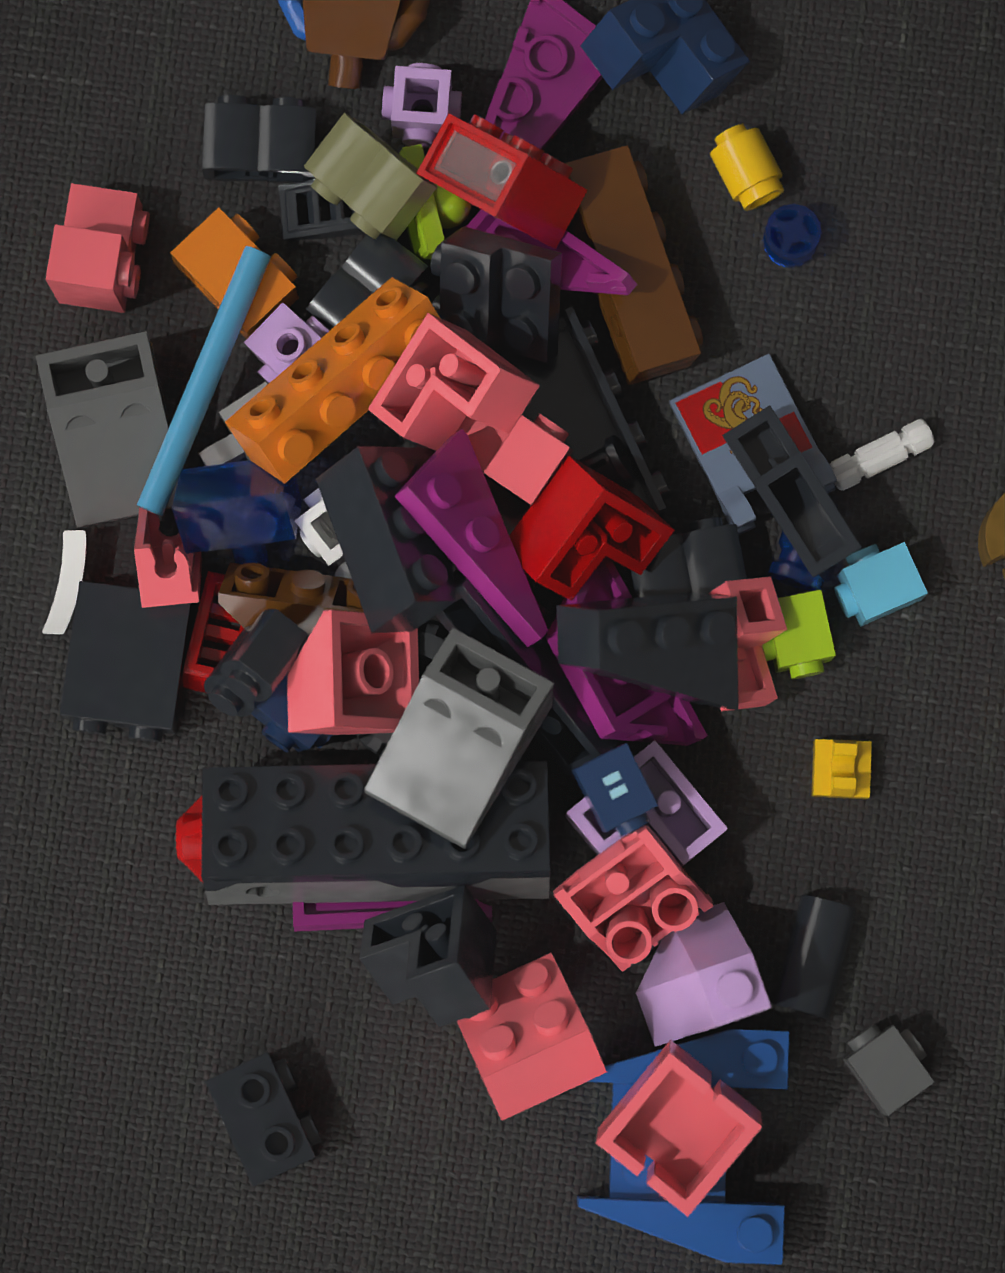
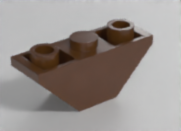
M230 562L218 593V603L243 628L252 625L262 611L277 609L310 636L323 611L338 610L364 613L352 578L322 575L313 570L292 571L269 568L259 563L238 564Z

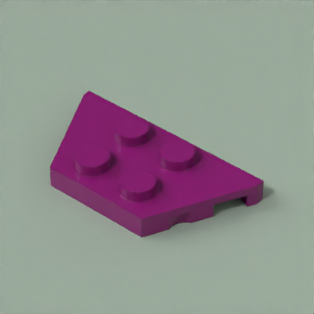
M605 556L571 601L564 597L561 605L632 598L612 559ZM556 614L546 639L558 660ZM560 664L600 739L652 743L655 740L661 744L688 746L708 736L688 701Z

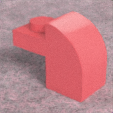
M763 577L726 581L709 593L737 597L738 709L766 706L778 699L762 645L787 630L772 578ZM720 708L721 712H722V711H730V710H732V709Z

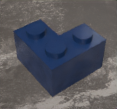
M629 0L610 9L580 45L612 90L650 71L682 115L719 96L750 62L706 0Z

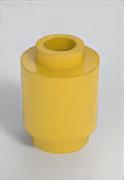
M739 124L725 130L715 138L717 147L710 152V156L733 201H740L745 211L758 208L770 202L784 191L780 182L783 174L759 128L747 130L744 124Z

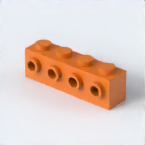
M391 277L225 421L226 425L251 462L285 484L368 411L369 406L427 313L439 317L428 297Z

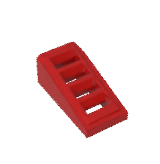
M211 571L207 573L182 672L183 687L186 689L206 693L204 683L214 670V667L201 665L199 662L217 666L226 651L204 647V640L232 645L244 629L241 625L238 631L208 624L209 618L238 623L220 604L213 603L214 596H218L225 577L224 574Z

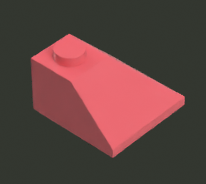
M338 610L323 611L287 674L288 732L326 735L394 733L419 684L418 628L413 632L371 633L364 613Z

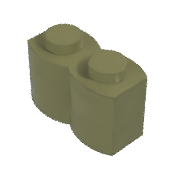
M346 113L341 116L304 165L316 178L311 187L336 206L343 200L355 211L350 220L374 239H377L382 233L397 240L437 188L433 182L416 174L418 169L398 154L376 133Z

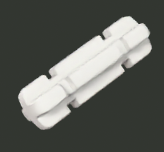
M918 419L903 426L899 434L893 431L856 449L852 457L846 454L832 461L830 466L837 478V482L834 483L839 490H845L860 483L861 477L864 475L868 479L907 460L908 454L911 452L915 456L931 448L935 441L930 427L923 419Z

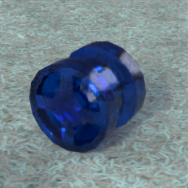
M798 204L783 205L775 210L767 221L762 239L765 253L771 261L779 266L792 268L803 265L810 260L818 246L821 236L820 222L815 213L806 206Z
M782 531L778 542L782 550L779 559L771 563L768 575L777 581L803 590H821L824 582L821 573L814 578L811 576Z

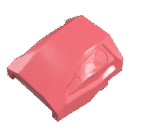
M646 824L616 841L575 871L554 890V896L583 932L609 956L622 972L629 968L631 964L638 963L646 958L652 945L656 947L659 944V940L670 932L688 928L695 921L696 917L700 915L699 907L704 913L713 907L710 895L705 894Z

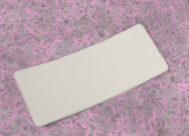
M84 530L63 532L60 578L52 608L42 630L43 634H64L71 620L76 605L79 581H82L85 566L86 532Z

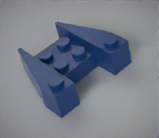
M729 1029L677 1044L711 1071L712 1088L721 1079L729 1087L787 1089L789 1031ZM662 1049L605 1065L607 1073L587 1082L612 1083V1112ZM610 1155L608 1197L577 1195V1205L579 1208L724 1263L783 1265L784 1206L779 1203L725 1201L726 1171L689 1216H686L647 1184V1170L653 1162L647 1155L645 1157V1167L638 1176Z

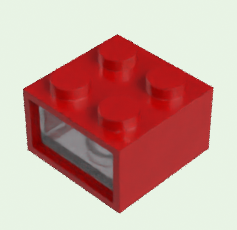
M448 113L416 174L556 250L588 191L586 188L568 179L573 168L544 153L543 150L515 135L503 133V129L475 114L470 123H467Z

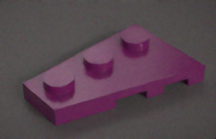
M530 0L485 120L503 129V133L515 135L544 151L603 78L580 47L596 26L563 0Z

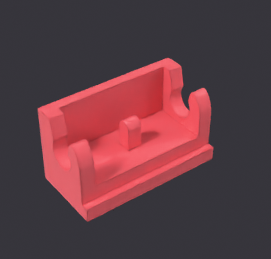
M139 508L134 553L142 608L199 602L202 552L201 549H195L192 520L183 509L179 510L178 515L180 532L175 536H166L159 529V516Z

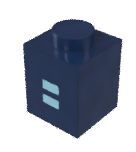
M627 743L621 744L572 769L603 832L616 828L621 837L650 822L646 812L657 807L658 804Z

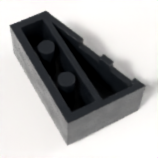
M358 446L316 478L371 633L413 632L456 601L452 561L395 497L436 452L430 448Z
M686 592L557 605L558 663L610 679L641 686L654 692L678 697L694 704L738 710L736 596Z

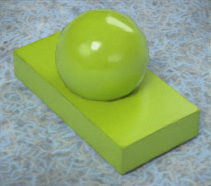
M422 144L403 147L399 152L403 158L417 169H419L425 158ZM436 185V190L406 227L412 253L428 266H431L434 250L445 240L442 229H451L461 225L468 218L472 208L471 203Z

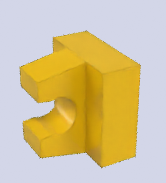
M815 739L813 741L812 797L869 799L872 741Z

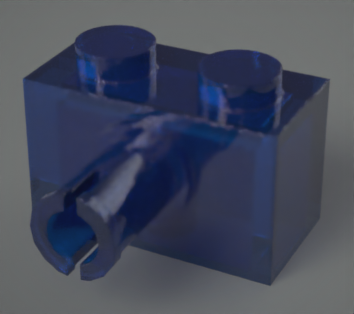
M251 460L182 469L177 482L172 510L186 554L231 548L235 563H259L273 568L269 561L265 543L296 539L298 525L295 520L300 517L302 498L295 475L284 484L251 462Z

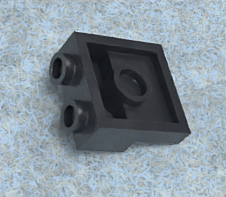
M463 226L443 240L436 247L432 255V274L440 277V294L434 299L432 305L441 319L469 331L492 350L500 349L547 363L558 355L562 252Z

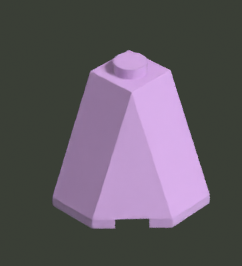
M724 902L714 905L705 913L700 910V915L696 917L695 921L688 928L676 932L672 931L661 939L636 991L654 1047L668 1043L670 1040H678L771 1008L752 952Z

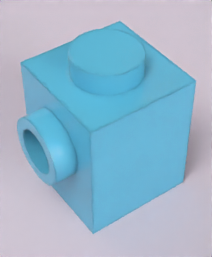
M905 542L883 552H880L877 544H874L846 557L849 566L842 569L838 575L841 585L834 587L836 597L847 618L855 615L860 627L919 602L928 594Z

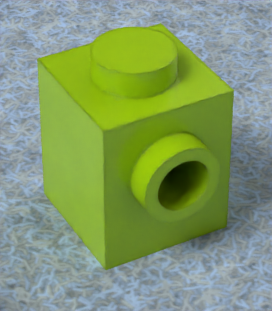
M816 590L778 598L787 630L762 645L766 661L773 660L776 673L790 670L791 679L823 673V663L830 662L836 654L822 591Z

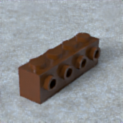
M628 145L565 163L573 168L568 179L588 190L571 220L575 237L629 273L638 284L629 295L595 293L627 385L690 367L701 354L700 347L703 345L702 332L697 319L693 315L688 316L681 297L685 291L683 278L678 266L675 263L670 264L663 246L666 243L665 227L658 212H651L645 195V192L648 191V181L643 165L639 160L633 161Z

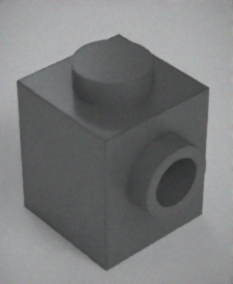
M874 1023L847 1042L853 1051L842 1058V1060L882 1115H890L934 1083L920 1063L927 1055L908 1029L899 1033L895 1026H887L880 1031Z

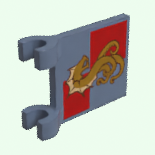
M769 354L669 401L689 444L718 498L728 524L737 525L738 535L756 527L754 523L756 516L744 496L756 489L722 435L769 405L776 413L798 450L801 451L825 491L829 493L835 490L834 483L837 482V478L830 464L818 449Z

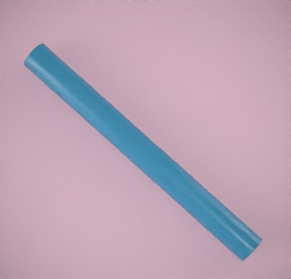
M245 246L137 502V506L163 516L269 264L270 255L253 247Z

